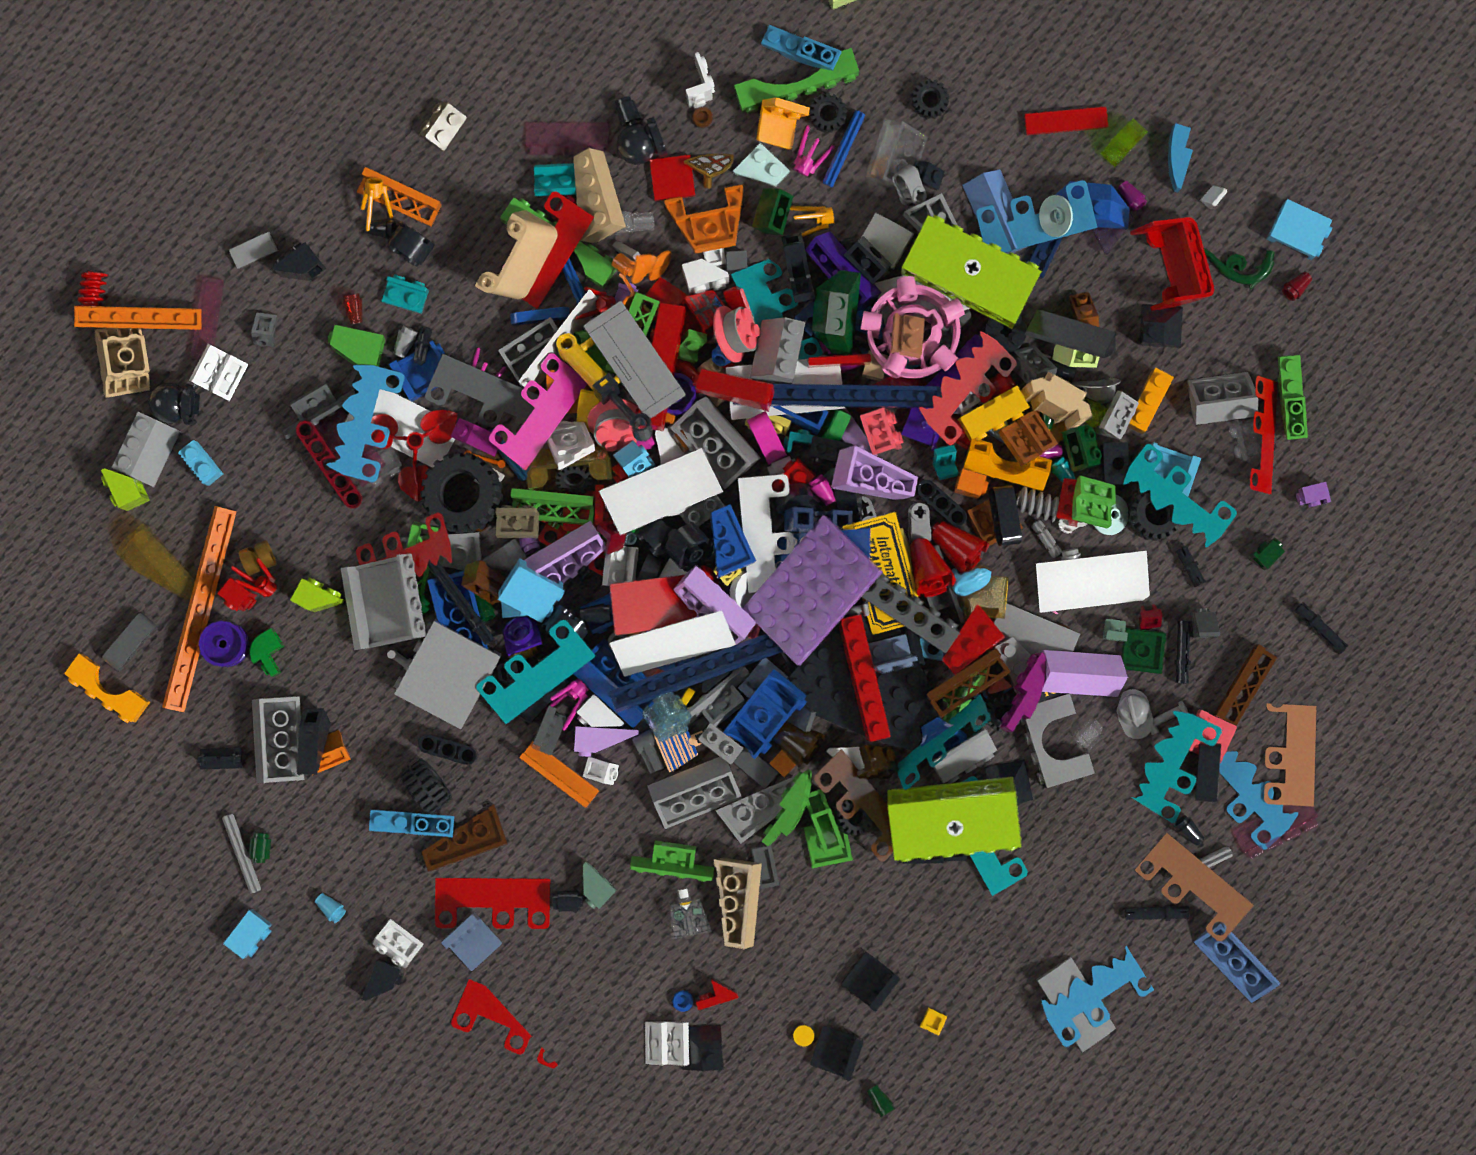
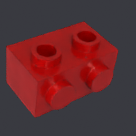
M230 577L217 594L225 599L223 603L231 610H250L257 601L255 599L257 594L235 583L236 579Z

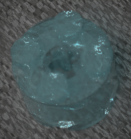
M674 693L660 695L653 700L654 704L650 708L647 705L643 711L644 720L660 742H664L677 734L682 735L688 731L687 725L691 721V713L678 694L677 696Z

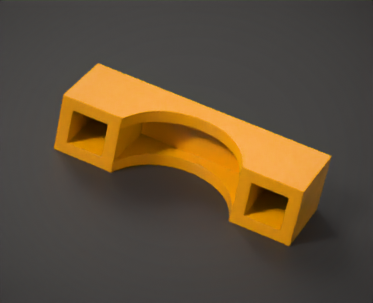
M974 438L971 440L963 469L1043 491L1050 474L1052 460L1039 456L1029 463L1020 466L1018 462L1007 461L999 457L995 453L992 443L983 440L976 442Z
M78 654L64 673L69 677L68 681L76 687L80 685L86 689L84 693L93 699L97 697L103 701L101 705L109 711L114 709L119 713L118 717L124 722H136L150 701L134 690H128L119 695L107 692L99 681L100 665L86 655Z

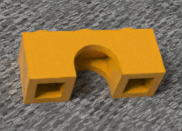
M1154 368L1151 371L1137 401L1139 404L1127 427L1140 434L1146 432L1174 378L1173 376L1158 368Z

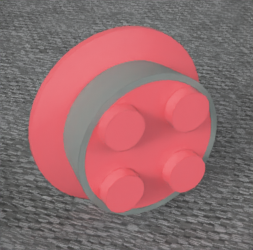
M727 306L718 307L713 320L715 335L707 337L705 344L709 343L711 345L718 342L721 351L727 359L734 363L740 362L744 358L745 352L754 351L757 348L760 328L755 324L748 308L738 307L732 311Z
M622 399L634 413L636 408H639L637 404ZM611 400L604 405L601 402L598 403L589 412L588 427L593 433L595 441L607 451H619L632 441L637 443L638 440L632 435L630 420Z

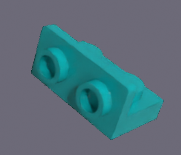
M574 163L534 165L535 196H550L554 191L561 195L576 194Z
M393 275V277L387 276V285L382 303L422 314L429 292L425 284L419 281L409 283L405 281L404 277Z

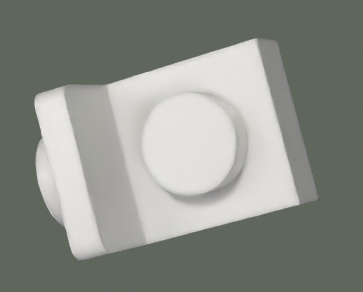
M588 757L583 777L613 785L618 777L619 765Z

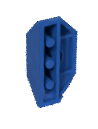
M1087 183L1097 227L1128 229L1130 208L1114 187L1110 184ZM1065 185L1056 195L1064 197L1069 202L1066 192L1067 185ZM1079 185L1074 186L1071 190L1072 197L1075 199L1082 198L1084 196V188Z

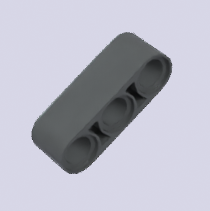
M139 613L105 652L102 659L117 672H120L126 661L129 662L137 653V648L139 646L142 647L148 640L152 630L155 631L157 629V625L145 615Z

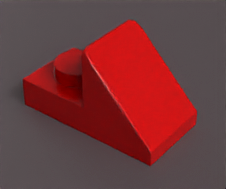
M711 978L715 995H711V992L699 995L696 1005L698 1010L737 999L738 993Z

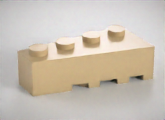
M588 148L573 157L577 206L594 216L580 241L596 243L625 228L626 225L603 151Z
M730 858L714 859L718 876L716 877L717 886H719L720 891L719 904L722 907L723 914L722 927L725 946L741 949L753 947L762 863Z

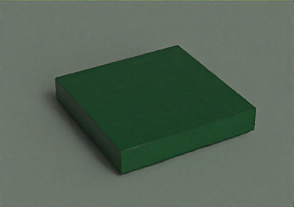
M1125 628L1128 636L1127 641L1123 642L1121 655L1125 670L1162 674L1166 633Z

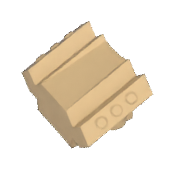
M103 328L95 330V341L105 397L150 390L148 374L150 370L144 335L142 336L141 328Z
M1049 371L1045 378L1031 380L1021 390L1026 402H1031L1033 411L1038 410L1054 420V423L1065 421L1067 430L1079 427L1092 416L1089 404L1083 401L1087 393Z

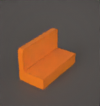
M339 730L327 736L318 773L351 760Z

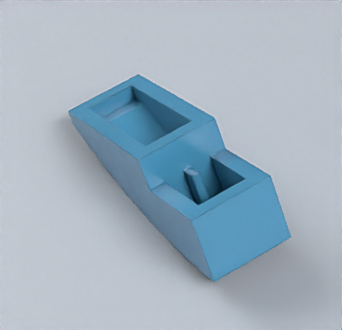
M1175 123L1169 139L1168 168L1173 190L1178 193L1182 188L1193 150L1185 148L1191 128Z

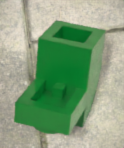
M273 628L257 636L250 648L252 662L257 664L262 661V670L266 675L270 674L271 677L281 673L271 655L284 647V644Z

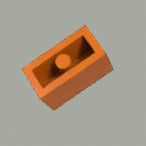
M962 469L959 472L954 493L978 499L986 493L989 483L985 481L986 475Z

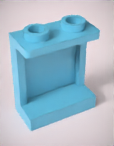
M1287 199L1278 213L1267 240L1273 243L1275 241L1307 255V259L1312 260L1315 256L1319 257L1324 247L1321 243L1331 233L1332 227L1330 224L1332 220Z
M1153 442L1151 445L1163 454V459L1154 471L1164 479L1175 466H1180L1191 475V481L1182 492L1188 497L1201 458L1194 455L1191 457L1159 446L1158 443ZM1147 450L1144 457L1146 461L1153 463L1157 460L1155 451ZM1175 472L1173 474V481L1176 484H1183L1186 478L1182 472Z
M519 558L499 589L498 600L542 623L545 617L548 618L551 615L555 601H560L564 594L563 582L559 580L556 583L528 568L527 562Z

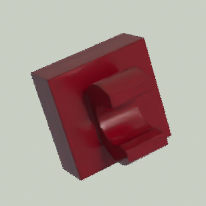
M1153 604L1152 610L1145 611V607L1141 606L1139 617L1140 630L1161 627V609H1157L1156 605Z

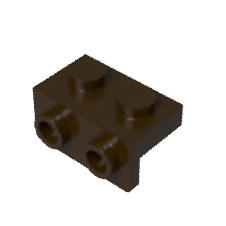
M864 745L859 748L865 768L857 772L858 777L886 780L899 770L892 747Z

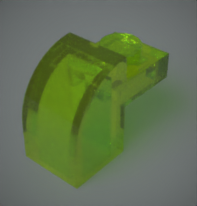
M1133 118L1118 132L1100 154L1116 167L1143 139L1148 131Z

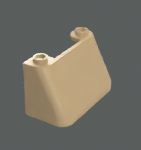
M527 210L512 213L507 223L509 235L517 239L500 274L493 272L481 274L475 287L487 293L513 299H522L528 295L557 240L558 234L553 225Z

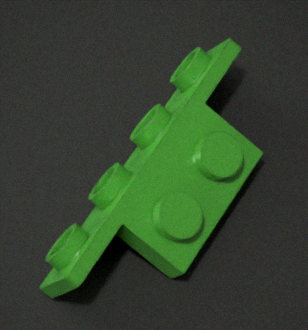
M655 841L653 858L632 856L630 870H635L636 872H650L661 876L672 875L678 878H693L699 881H712L714 867L694 864L696 846Z

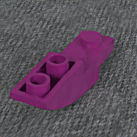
M1042 652L1032 654L1026 662L1028 666L1025 671H1022L1016 678L1015 682L1017 684L1014 689L1019 691L1020 694L1018 693L1014 697L1012 708L1001 719L1003 723L999 728L1005 732H1013L1021 718L1030 719L1037 707L1043 690L1046 671V657Z

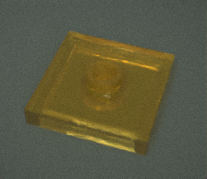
M991 576L990 581L985 587L965 596L964 616H970L976 605L979 604L989 618L1005 619L1009 578Z

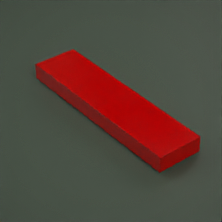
M1106 107L1029 113L1024 115L1026 135L1108 128Z

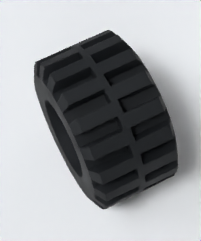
M1150 490L1138 494L1131 502V508L1128 509V514H1130L1128 520L1133 525L1131 526L1132 530H1136L1139 537L1144 536V539H1152V541L1162 540L1177 531L1180 524L1172 522L1174 509L1172 504L1164 507L1167 513L1164 524L1154 525L1147 520L1145 508L1152 502Z
M418 759L400 773L401 781L407 791L428 814L433 815L452 800L451 792L446 784L425 760Z

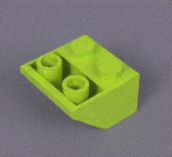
M105 468L101 470L103 474L101 476L102 482L106 488L109 487L112 493L110 499L115 507L118 506V508L129 511L150 501L141 481Z
M309 577L308 580L301 579L290 601L309 611L317 612L343 604L345 600L340 598L342 594L329 587L325 590L322 588L323 583Z

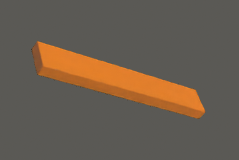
M74 306V327L202 330V309Z

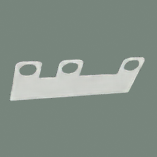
M786 475L738 478L743 533L756 559L755 563L746 566L749 593L757 592L776 570L774 555L790 554L794 549L793 534L790 532L772 533L769 498L782 497L789 494V483ZM776 479H781L785 483V488L780 493L772 489V482ZM784 536L790 540L788 549L781 550L778 548L777 540L780 537Z

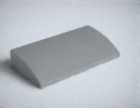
M1002 602L994 624L1005 636L1002 641L1013 637L1030 655L1040 653L1042 650L1073 652L1080 633L1005 602Z
M1071 957L1036 979L1050 1003L1057 1005L1059 993L1069 998L1070 986L1075 978H1079L1087 983ZM1095 1008L1091 1012V1017L1094 1021H1101L1104 1018V1012L1100 1008ZM1084 1012L1072 1018L1081 1034L1076 1044L1082 1052L1116 1029L1110 1019L1099 1027H1093ZM1066 1027L1072 1038H1074V1030L1071 1027Z

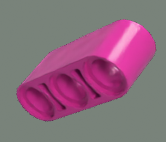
M766 411L747 420L768 465L787 456Z

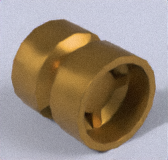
M267 540L255 544L253 549L247 547L238 552L241 563L249 576L260 572L261 567L256 561L257 558L261 559L266 568L277 564Z

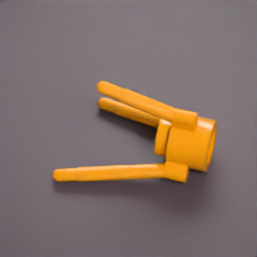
M369 178L365 182L361 210L365 209L368 198L366 231L370 230L373 199L380 198L382 193L389 218H393L387 194V185L383 184V181L379 178Z
M790 207V210L816 211L812 214L795 215V220L816 218V223H821V225L803 232L802 237L821 229H827L829 224L834 223L832 207Z

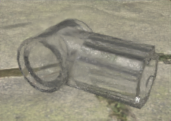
M622 212L626 227L615 232V235L621 236V233L631 235L633 232L655 231L653 212L634 214Z

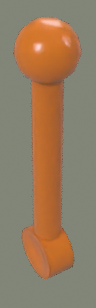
M470 450L464 451V454H473L486 462L498 465L499 468L505 467L506 463L504 460L497 461L474 454Z

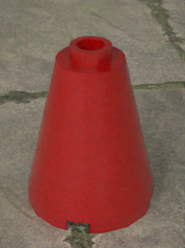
M944 521L941 523L937 522L931 529V538L939 545V548L960 574L971 571L981 560V552L986 553L989 547L987 541Z
M917 538L913 540L909 548L915 590L918 596L924 594L925 597H933L947 591L946 587L950 583L951 586L955 584L956 578L954 573L928 539Z

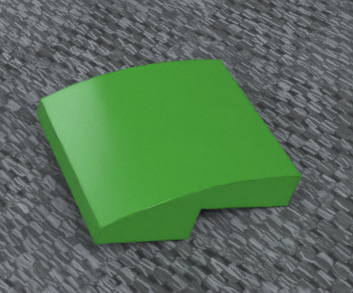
M1079 476L1073 497L1072 520L1106 529L1112 526L1111 507L1116 504L1115 485Z

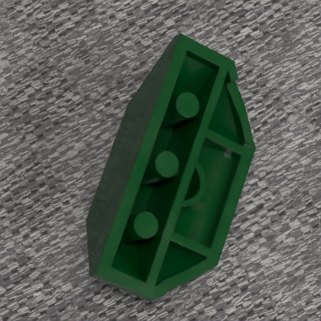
M840 270L816 288L812 331L828 350L834 354L852 355L861 279V273Z

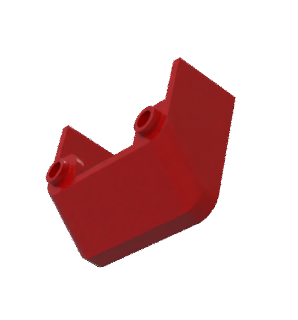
M1185 217L1153 221L1130 231L1131 235L1145 234L1147 243L1152 248H1161L1171 287L1165 288L1162 292L1163 302L1151 306V311L1173 308L1213 295L1214 284L1198 225L1193 218Z

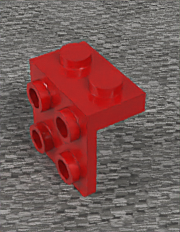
M595 485V491H586L584 494L580 491L579 495L594 496L595 498L593 526L596 531L599 523L608 520V511H605V503L599 492L604 489V485ZM563 507V517L565 518L571 513L567 507ZM582 509L576 515L579 519L589 520L590 510ZM563 523V529L566 532H572L582 526Z

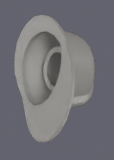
M1108 378L1097 381H1076L1071 384L1083 387L1087 393V399L1091 403L1098 405L1112 402L1115 396L1116 385L1121 380Z
M1136 689L1123 692L1117 707L1119 722L1128 737L1133 739L1144 738L1151 732L1153 727V717L1149 701L1145 694Z

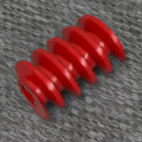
M96 271L82 273L81 277L85 281H80L79 285L84 287V289H79L78 293L84 297L77 298V301L83 304L78 306L103 307L98 304V302L104 301V298L100 297L99 294L106 293V291L100 288V286L107 285V282L101 280V278L108 277V274Z

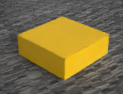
M928 1007L920 1027L939 1036L947 1016Z

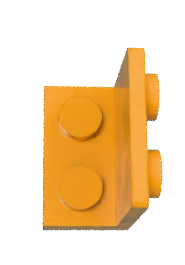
M777 97L762 100L756 140L787 150L792 149L796 121L800 120V117L809 116L810 108Z

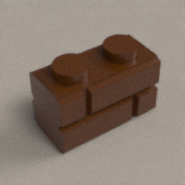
M477 560L465 566V576H463L461 585L490 604L501 602L498 600V591L506 578L501 575L500 571L488 567L486 562Z

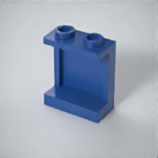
M433 340L429 342L431 349L428 351L426 362L423 365L414 363L415 352L398 362L395 360L389 364L393 371L404 375L402 388L411 402L426 394L442 355L445 354L440 343L435 344Z

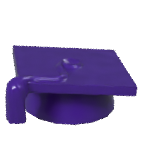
M911 408L901 435L931 446V452H934V449H938L936 444L939 435L928 425L919 408Z
M514 618L502 629L508 656L542 644L537 620L533 618Z

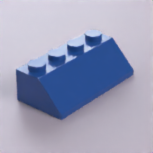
M603 639L591 650L596 657L573 674L616 713L609 692L647 677L642 672L624 676L614 652L608 646V641ZM663 696L623 710L617 714L634 728Z

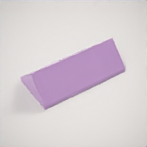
M1042 650L1046 657L1045 680L1042 692L1118 697L1128 678L1121 655Z

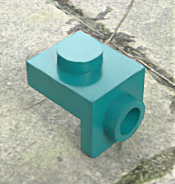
M798 430V433L790 432L789 436H785L783 448L787 449V454H791L793 442L811 445L812 437L815 435H810L811 431Z
M954 445L934 449L933 466L939 480L958 476V470L955 465L957 451Z

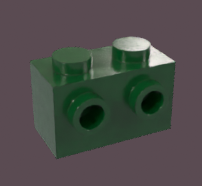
M763 188L752 227L765 234L783 235L794 196L780 188Z
M1092 424L1061 432L1073 472L1103 464L1101 451L1098 448Z

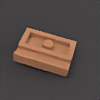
M895 313L893 316L890 353L897 352L899 355L920 359L925 319L909 315L900 316L898 313Z

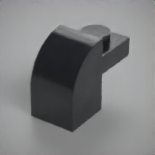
M805 483L790 484L787 496L775 497L772 500L777 513L784 517L785 510L793 507L813 508V511L819 512L824 511L820 498L812 494L809 486Z

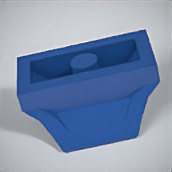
M937 717L922 726L923 739L921 747L953 725ZM958 730L943 743L946 752L966 741L967 735L962 730ZM937 751L932 758L935 759L942 755V751Z

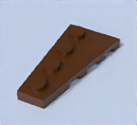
M493 804L463 826L455 829L453 837H443L423 850L422 855L428 872L507 845L508 843L495 805Z

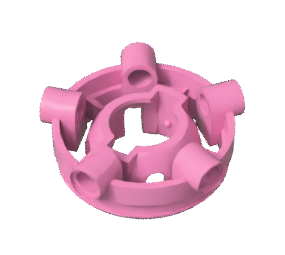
M913 276L897 279V287L882 295L873 306L871 312L864 311L861 330H867V340L874 358L883 367L882 370L894 378H899V376L904 378H922L939 371L941 368L947 371L958 359L954 353L960 339L959 317L965 315L961 302L958 298L949 301L939 291L928 286L917 285ZM917 299H920L936 306L938 308V312L935 308L929 310L926 307L915 304L906 305L897 309L893 302L897 301L898 305L916 303ZM888 306L892 313L886 319V325L882 332L883 344L876 347L873 338L879 337L882 314L880 313ZM895 313H898L900 316H914V313H919L924 316L925 321L931 324V335L923 343L920 359L899 355L897 352L890 353L892 324ZM943 326L946 329L951 327L952 344L950 350L945 345L939 348V342L943 338ZM886 349L889 353L888 359H885L880 352ZM906 358L909 359L908 365L920 364L922 369H905L907 365ZM930 360L931 367L927 368L926 362Z

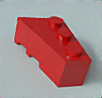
M977 604L942 660L956 675L975 663L1002 641L1005 636L979 604Z

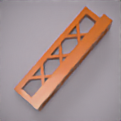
M367 167L364 168L362 172L363 180L357 193L364 194L363 189L367 179L379 178L383 181V184L387 185V191L391 190L395 193L396 200L390 201L391 209L432 227L442 206L440 201ZM382 194L380 195L381 199H373L374 201L386 206ZM405 199L413 200L415 208L406 211L402 208L400 201ZM428 207L434 210L429 221L420 216V209Z
M532 741L519 758L587 808L600 790L553 755H547L533 749L534 741Z

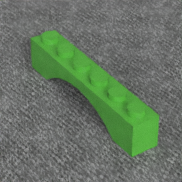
M852 48L841 51L842 53L833 71L820 69L810 77L799 82L770 84L752 79L734 85L741 112L746 111L747 114L758 111V107L762 106V100L777 97L786 101H792L797 98V95L802 93L811 95L816 93L817 89L821 87L830 89L835 87L837 82L844 80V83L854 81L856 76L859 75V69Z
M513 198L500 217L501 221L507 225L512 213L527 210L554 227L557 224L556 221L552 223L547 220L548 216L537 209L535 212L529 208L530 204L522 198L519 200ZM579 241L573 253L578 257L583 266L586 278L604 289L616 272V269L611 265L613 259L608 255L603 257L598 254L599 250L588 243L586 246Z

